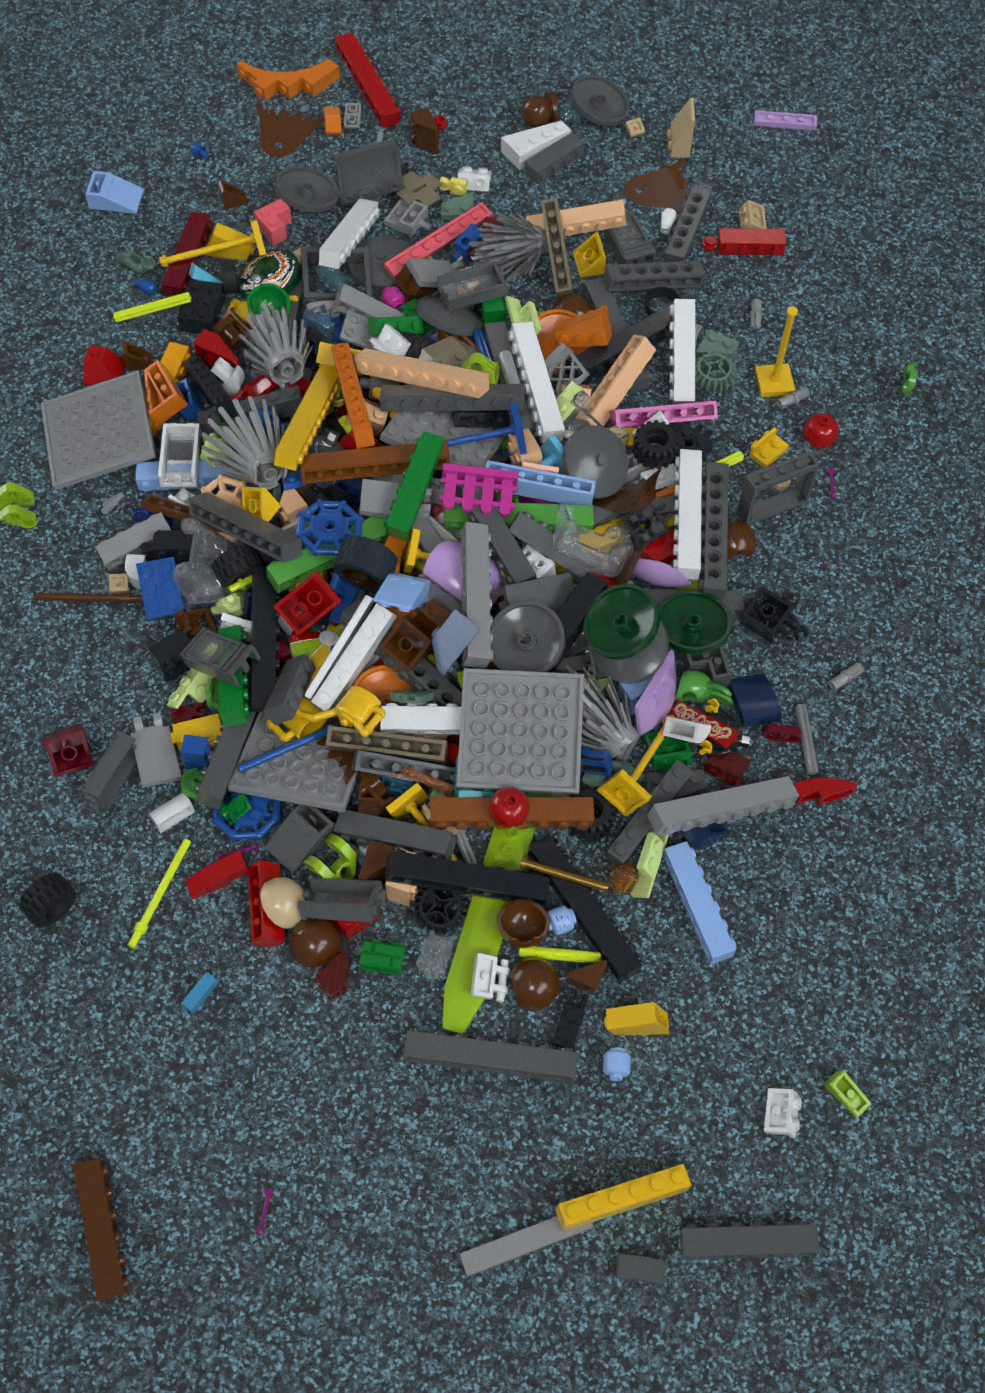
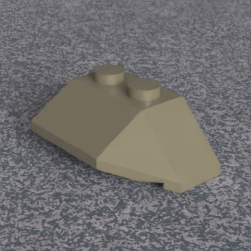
M450 336L423 348L419 359L461 367L476 352L472 346Z

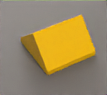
M595 232L573 251L580 277L601 275L605 272L606 256L599 233Z
M242 487V510L269 522L281 505L264 487Z

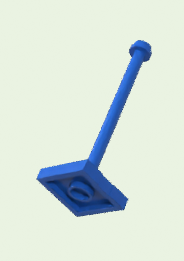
M517 402L510 404L513 422L510 427L447 440L448 447L511 434L516 437L520 455L527 454L523 425Z

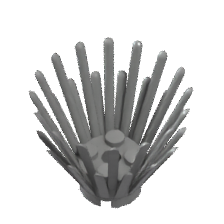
M248 396L252 410L249 412L257 435L238 400L233 399L232 402L240 417H235V421L240 429L223 407H219L218 411L239 439L227 426H223L222 430L212 419L209 418L207 422L237 452L220 439L215 438L214 440L205 432H202V437L239 464L206 446H201V448L227 463L224 464L214 458L207 457L208 460L214 462L216 467L228 471L222 472V474L266 489L277 487L279 485L278 480L281 477L283 480L285 479L288 469L274 465L276 448L281 441L279 417L276 416L275 407L272 406L274 439L267 403L265 399H262L263 416L269 438L268 442L253 398ZM284 424L282 425V437L285 433Z

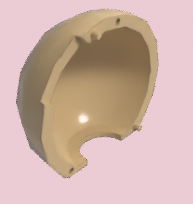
M275 877L265 882L261 888L263 909L274 924L282 928L291 929L301 920L298 902L299 900L305 901V892L296 881L285 877Z

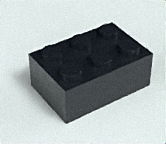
M190 279L186 292L191 295V302L181 305L177 317L180 331L201 334L206 329L214 332L213 327L218 323L226 298L223 284Z

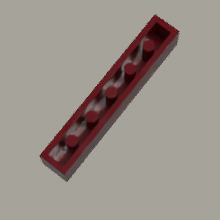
M191 211L174 255L203 248L208 243L209 234L213 231L214 226L209 214ZM200 256L170 263L162 282L164 296L171 297L186 293L189 281L192 279L189 275L191 263L193 262L199 266Z

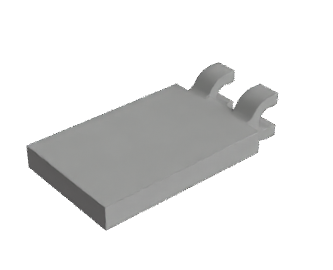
M408 258L405 263L421 287H438L437 276L459 271L458 268L465 266L460 260L450 264L448 260Z
M362 479L359 515L384 518L390 516L392 500L397 499L396 491L398 485L402 483ZM428 488L423 502L430 503L432 489ZM422 504L417 517L429 519L431 505Z
M160 712L152 714L154 726L143 728L141 716L133 718L135 732L130 733V736L135 738L134 744L137 746L134 754L142 788L181 780V772L174 744L172 743L169 726L163 727Z

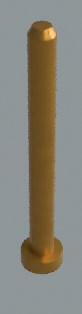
M523 855L520 869L522 870L529 868L602 891H607L609 887L607 883L528 860L529 857Z

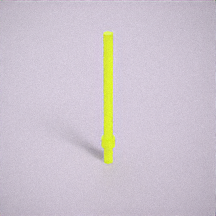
M184 839L143 917L140 922L136 923L133 929L134 933L128 943L130 948L135 949L141 936L145 935L148 929L147 925L188 850L191 841Z

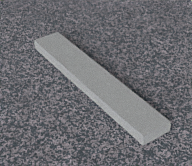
M556 1216L459 1255L466 1275L469 1277L593 1229L594 1226L591 1222L562 1232L558 1217Z

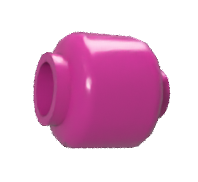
M387 286L383 289L380 298L382 303L398 311L401 310V306L405 303V296L396 286Z

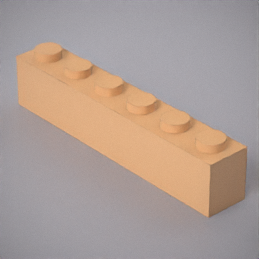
M623 199L560 210L564 236L627 226ZM543 213L526 216L527 221L529 220L533 225H538L543 229L542 232L546 237Z
M633 335L577 416V419L585 427L592 425L604 427L610 418V410L617 408L648 361L652 358L656 349L645 336Z

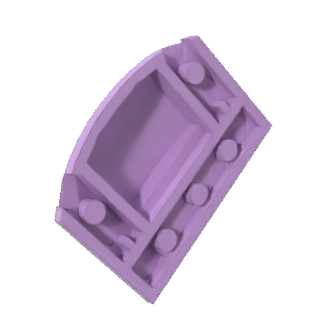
M673 650L669 651L664 663L655 673L634 707L638 735L642 736L644 733L657 727L673 706L677 692Z

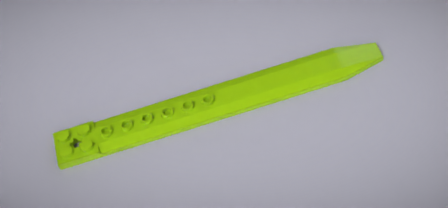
M494 827L483 864L486 867L499 866L503 867L504 870L523 871L520 869L523 855H528L535 829L519 830L513 827L512 829L499 830ZM472 897L445 983L444 1031L464 1035L485 1000L484 998L470 996L475 954L482 953L495 957L498 956L503 938L497 927V914H499L502 907L510 902L484 897L478 899Z

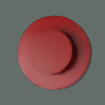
M442 115L434 116L433 119L438 130L446 128L447 120Z
M708 236L703 239L702 246L705 251L713 252L718 247L719 242L715 237Z

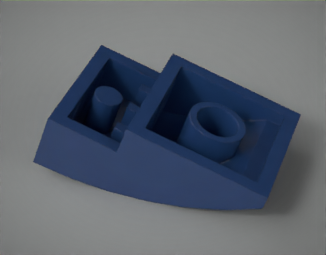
M764 673L731 679L728 689L732 693L731 699L734 702L735 712L739 715L742 728L780 721L782 712L775 693Z

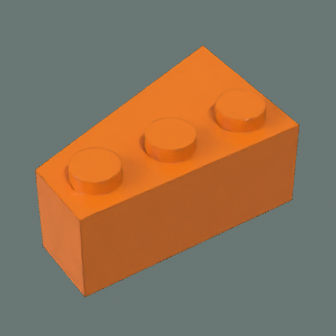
M607 304L602 305L601 308L596 310H589L583 315H576L561 321L555 331L557 345L559 346L562 342L569 347L608 345L612 337Z
M159 360L144 369L145 385L148 389L147 401L150 406L148 413L161 425L188 404L170 372Z

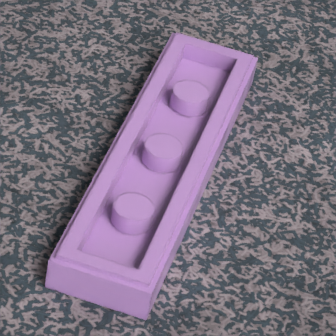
M755 110L754 126L816 131L817 115Z

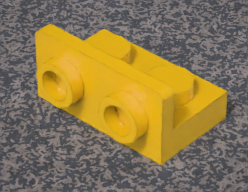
M775 427L770 431H766L760 440H755L750 446L749 457L763 468L772 464L789 448V445L776 435L778 429Z

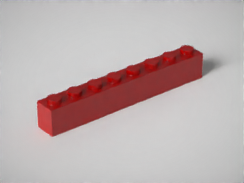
M352 32L335 37L338 54L382 129L400 124V109L396 107L393 97H390L387 87H384L381 77H378L376 68L372 67L370 58L366 57L365 50L360 46L358 38H355Z

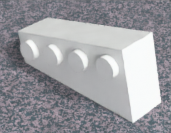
M561 120L501 137V152L521 170L525 168L527 160L570 134L571 129Z

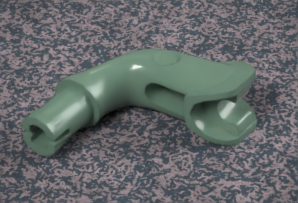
M127 245L125 248L126 254H117V260L139 274H146L156 264L154 253L150 249H146L143 252V258L135 253L130 245Z
M612 760L613 767L611 772L617 773L623 769L631 776L635 770L632 763ZM585 773L582 777L581 789L585 790L586 786H589V789L599 787L606 776ZM641 773L636 782L641 785L646 775Z

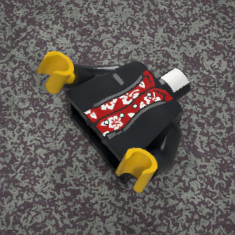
M716 699L708 700L707 702L710 705L705 706V711H712L710 717L737 730L738 736L727 749L706 738L705 741L699 744V746L703 747V749L699 750V753L720 761L734 756L737 746L748 748L750 736L739 735L740 724L719 707Z

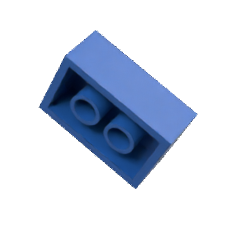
M174 557L136 564L148 621L175 617L180 609L185 611Z

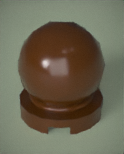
M548 92L545 93L544 97L534 95L526 99L521 108L522 119L527 125L536 128L546 125L548 122L560 121V114H557L556 106H559L555 93Z

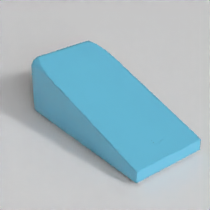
M191 263L189 275L192 279L223 284V281L195 263Z

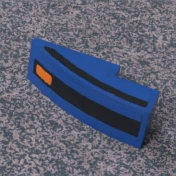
M581 745L580 771L593 775L610 776L613 762L609 751H593V748Z

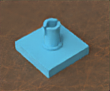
M553 434L540 447L543 460L537 464L559 467V473L565 475L562 465L564 447Z

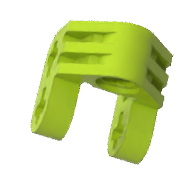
M473 353L462 364L461 368L489 373V384H498L500 375L499 362H493L481 353Z
M6 483L1 486L0 520L12 526L17 524L23 528L35 527L37 525L36 514L21 507L34 504V493L16 483Z
M330 833L324 841L333 851L340 854L342 858L337 859L330 866V869L312 855H309L303 861L304 865L320 878L352 880L356 872V852L341 837ZM346 867V872L341 875V869Z

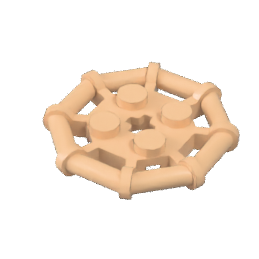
M220 474L214 481L206 486H202L201 492H207L242 509V497L239 494L242 491V487H247V482ZM226 484L236 487L235 490L226 489ZM219 486L220 491L217 494H213L212 490ZM208 528L209 534L212 537L224 538L232 543L238 540L228 534L215 532Z

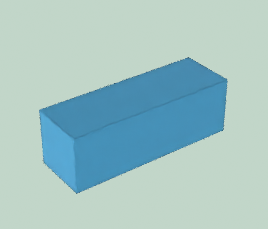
M383 776L381 781L386 786L387 794L398 797L415 785L414 783Z
M206 972L183 1000L182 1006L194 1014L217 986V979Z

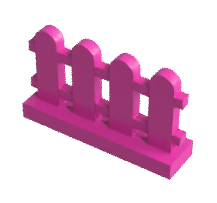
M443 463L441 484H445L444 495H440L439 501L443 502L445 510H452L454 503L462 504L461 508L466 513L471 512L473 505L481 506L480 511L484 515L490 514L492 508H499V514L502 517H507L510 515L511 510H515V504H512V493H516L519 472ZM456 486L464 487L462 498L455 497ZM475 488L482 489L481 500L474 499ZM494 490L501 491L500 502L493 501Z

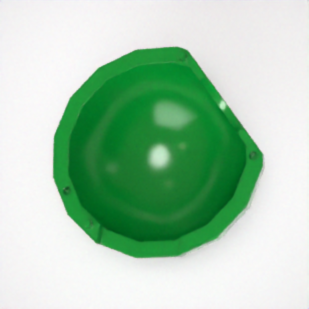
M260 284L253 288L247 297L246 303L249 314L251 311L253 315L254 313L256 315L261 314L264 303L267 304L270 314L272 313L270 304H273L274 309L279 311L281 319L282 306L285 307L287 316L290 313V297L283 288L276 284Z

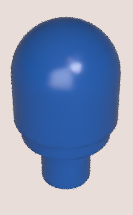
M197 142L191 144L190 151L193 155L205 159L209 157V153L206 152L203 145Z
M135 279L134 285L140 287V290L146 294L153 295L157 291V285L153 281L147 279L142 281Z

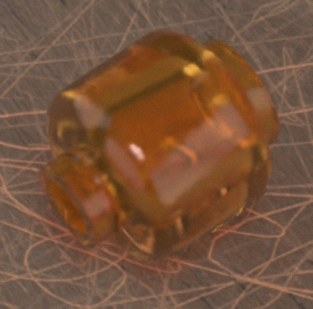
M618 864L609 878L611 888L623 895L630 893L638 882L639 875L636 872V867L632 864Z

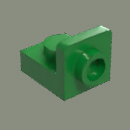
M241 793L227 806L221 803L218 813L224 820L229 819L232 823H235L252 807L247 797Z

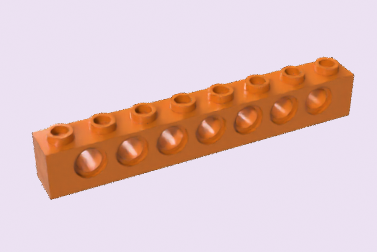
M348 342L338 343L331 346L356 447L360 449L374 446L372 426Z

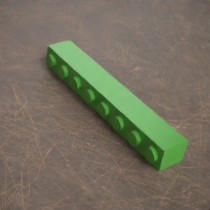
M454 503L452 510L444 509L445 529L457 531L463 529L465 523L469 522L468 513L464 512L458 503ZM512 503L515 504V510H511L509 516L502 517L508 527L517 512L523 513L525 510L534 516L532 520L537 523L542 521L549 526V531H557L561 534L578 533L586 535L591 533L594 527L593 505Z
M370 516L362 523L361 537H367L382 544L385 543L389 535H386V527H384L385 518ZM354 524L352 525V527L349 528V531L353 533L355 526ZM322 544L321 546L325 548H335L334 545ZM304 547L301 557L285 563L281 561L270 563L267 566V577L276 592L280 593L303 582L316 571L320 574L333 568L337 556H314L309 549Z

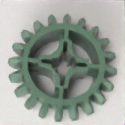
M707 351L705 355L701 353L699 357H696L695 386H699L700 390L706 389V393L712 391L713 394L715 391L721 393L722 390L727 391L728 387H732L737 375L736 363H733L732 358H728L727 354L723 356L721 352L717 354L715 351L712 353Z

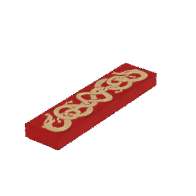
M680 700L667 714L679 719L712 725L707 739L726 749L738 736L737 730Z

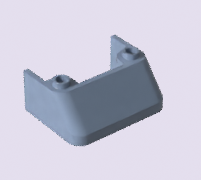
M456 609L441 628L438 626L431 634L437 671L450 681H453L457 677L456 673L462 671L465 667L462 666V662L457 658L480 631L479 627Z

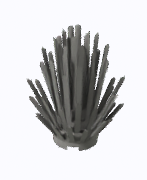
M516 212V215L519 218L512 216L513 218L511 219L498 213L500 217L496 218L497 221L516 229L484 222L482 225L493 228H480L477 230L493 233L480 234L479 237L483 241L469 243L471 247H478L475 256H472L471 259H481L479 262L473 263V266L495 261L498 268L500 267L502 270L508 268L503 272L504 276L522 263L507 278V281L511 278L512 280L515 279L524 270V275L529 271L530 276L539 258L548 249L547 237L544 236L543 229L538 225H533L529 220L527 221L518 212Z
M264 303L261 314L256 315L254 313L253 315L251 311L250 316L246 315L253 329L249 330L247 328L245 334L253 345L242 334L239 335L264 362L247 349H244L243 356L255 363V365L251 366L257 370H252V372L271 378L279 385L288 382L293 384L303 376L304 364L313 347L311 346L308 349L309 342L306 343L304 319L301 321L297 348L296 320H293L292 331L291 320L287 319L285 307L282 306L281 319L279 311L274 309L273 304H270L272 310L270 314L267 304Z
M566 664V669L571 674H578ZM559 667V670L562 673H566L561 667ZM583 667L582 670L586 674L585 679L596 694L584 681L581 745L591 747L593 751H609L612 759L622 752L620 749L627 743L630 745L638 733L631 723L626 691L623 693L624 700L620 703L611 677L608 676L609 683L606 690L616 710L615 712L598 685Z

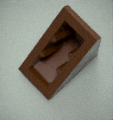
M222 180L218 181L220 196L225 210L249 203L245 191Z
M125 340L122 341V355L127 371L144 370L153 363L152 353Z
M603 960L568 972L566 976L567 983L595 995L606 971L607 961Z

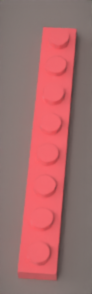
M483 202L479 203L384 263L383 267L393 279L396 278L408 258H428L458 239L471 223L478 226L484 222L486 216L491 218V211Z

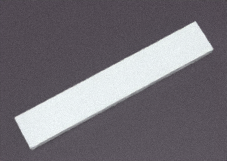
M366 595L307 689L305 696L309 699L314 698L374 604V598Z

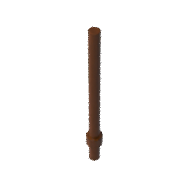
M131 593L33 594L34 600L122 602L123 604L143 602L142 595H131Z

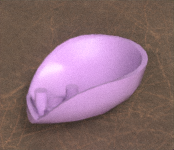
M447 540L438 544L431 552L425 563L423 573L462 601L461 542ZM490 558L489 565L492 567L489 582H492L490 599H492L493 605L498 598L496 589L502 586V578L496 563Z
M630 547L622 549L623 558ZM639 558L632 573L639 580L655 586L684 587L693 585L692 579H687L678 570L673 568V562L668 565L655 560Z

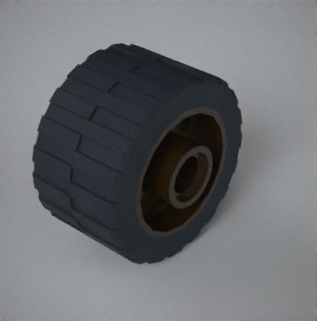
M349 536L344 539L334 562L333 570L346 583L362 590L377 593L388 574L394 573L398 564V558L391 549L382 543L367 537Z

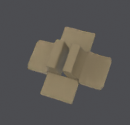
M411 171L403 176L404 189L396 193L407 205L415 200L430 206L440 200L441 196L434 190L442 186V183L431 173L420 178L414 171Z

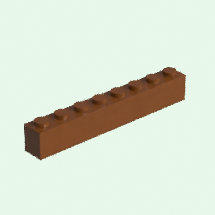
M447 440L444 441V448L435 471L443 470V463L450 464ZM415 443L307 454L304 456L303 464L300 465L302 484L403 474L405 468H409L410 464L408 462L411 453H415Z
M492 797L430 798V827L444 830L447 827H455L457 830H464L467 827H475L478 830H484L488 827H496L499 830L505 829L496 825L490 816L488 809ZM527 797L530 805L528 818L524 824H520L516 829L524 830L528 829V827H536L540 830L548 829L549 827H557V829L561 830L568 829L569 827L588 829L594 823L593 797Z

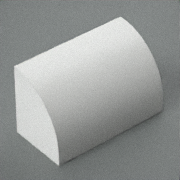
M666 716L663 736L701 743L709 735L712 725Z
M181 793L151 811L148 815L160 833L195 813V810L188 797Z

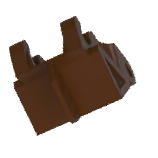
M404 264L396 277L397 281L394 282V286L399 289L401 288L406 293L405 301L407 303L413 297L416 300L421 299L423 296H430L438 290V287L419 286L406 264Z
M231 307L213 329L230 350L233 349L235 351L245 342L239 335L242 334L246 339L248 337L229 319V316L245 332H247V328L249 330L253 328H250L234 311L235 309Z
M201 607L199 610L193 609L185 613L184 609H180L174 617L178 625L174 633L184 631L189 639L196 636L203 628L198 624L201 618H205L208 626L205 627L207 630L217 634L218 630L211 616L212 611L210 608Z
M361 771L360 776L362 780L360 781L358 794V813L373 816L381 815L382 818L391 815L385 808L394 799L393 797L387 798L385 795L387 794L386 786L376 774Z

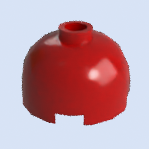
M817 413L806 421L802 434L811 447L825 449L836 442L839 428L832 416L825 413Z
M504 787L494 793L490 799L488 811L496 825L501 828L512 829L520 824H524L529 815L530 805L523 791L515 787Z

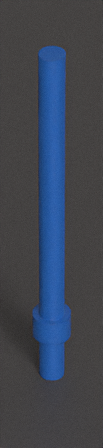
M340 721L334 724L329 723L323 726V729L238 765V770L242 773L327 736L328 726H344L340 724Z

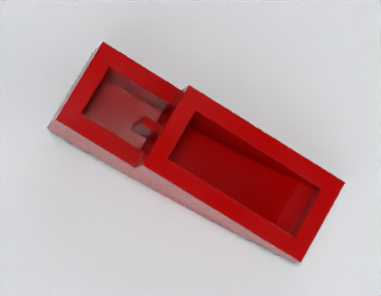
M260 375L232 396L231 400L237 399L242 401L248 399V396L253 398L268 394L279 384H276L271 378Z
M833 778L809 779L793 784L799 794L795 801L797 805L815 799L818 806L853 795L858 787L856 782Z
M239 850L206 866L185 882L193 900L231 885L230 881L247 875L248 870Z

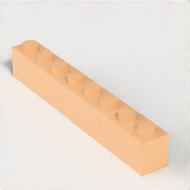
M367 348L354 356L356 373L474 398H480L489 391V373Z

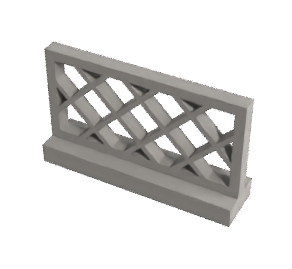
M563 342L544 360L550 382H558L557 390H553L554 394H556V399L564 391L561 390L562 382H569L570 384L571 381H574L579 386L590 375L574 355L573 350ZM571 357L572 365L565 366V361ZM581 369L583 374L579 378H574L575 370ZM555 370H560L559 378H552ZM564 370H571L570 378H563Z

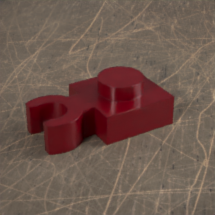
M202 703L196 704L191 709L189 705H185L178 709L170 710L174 724L206 716L205 712L198 713L199 710L204 709Z

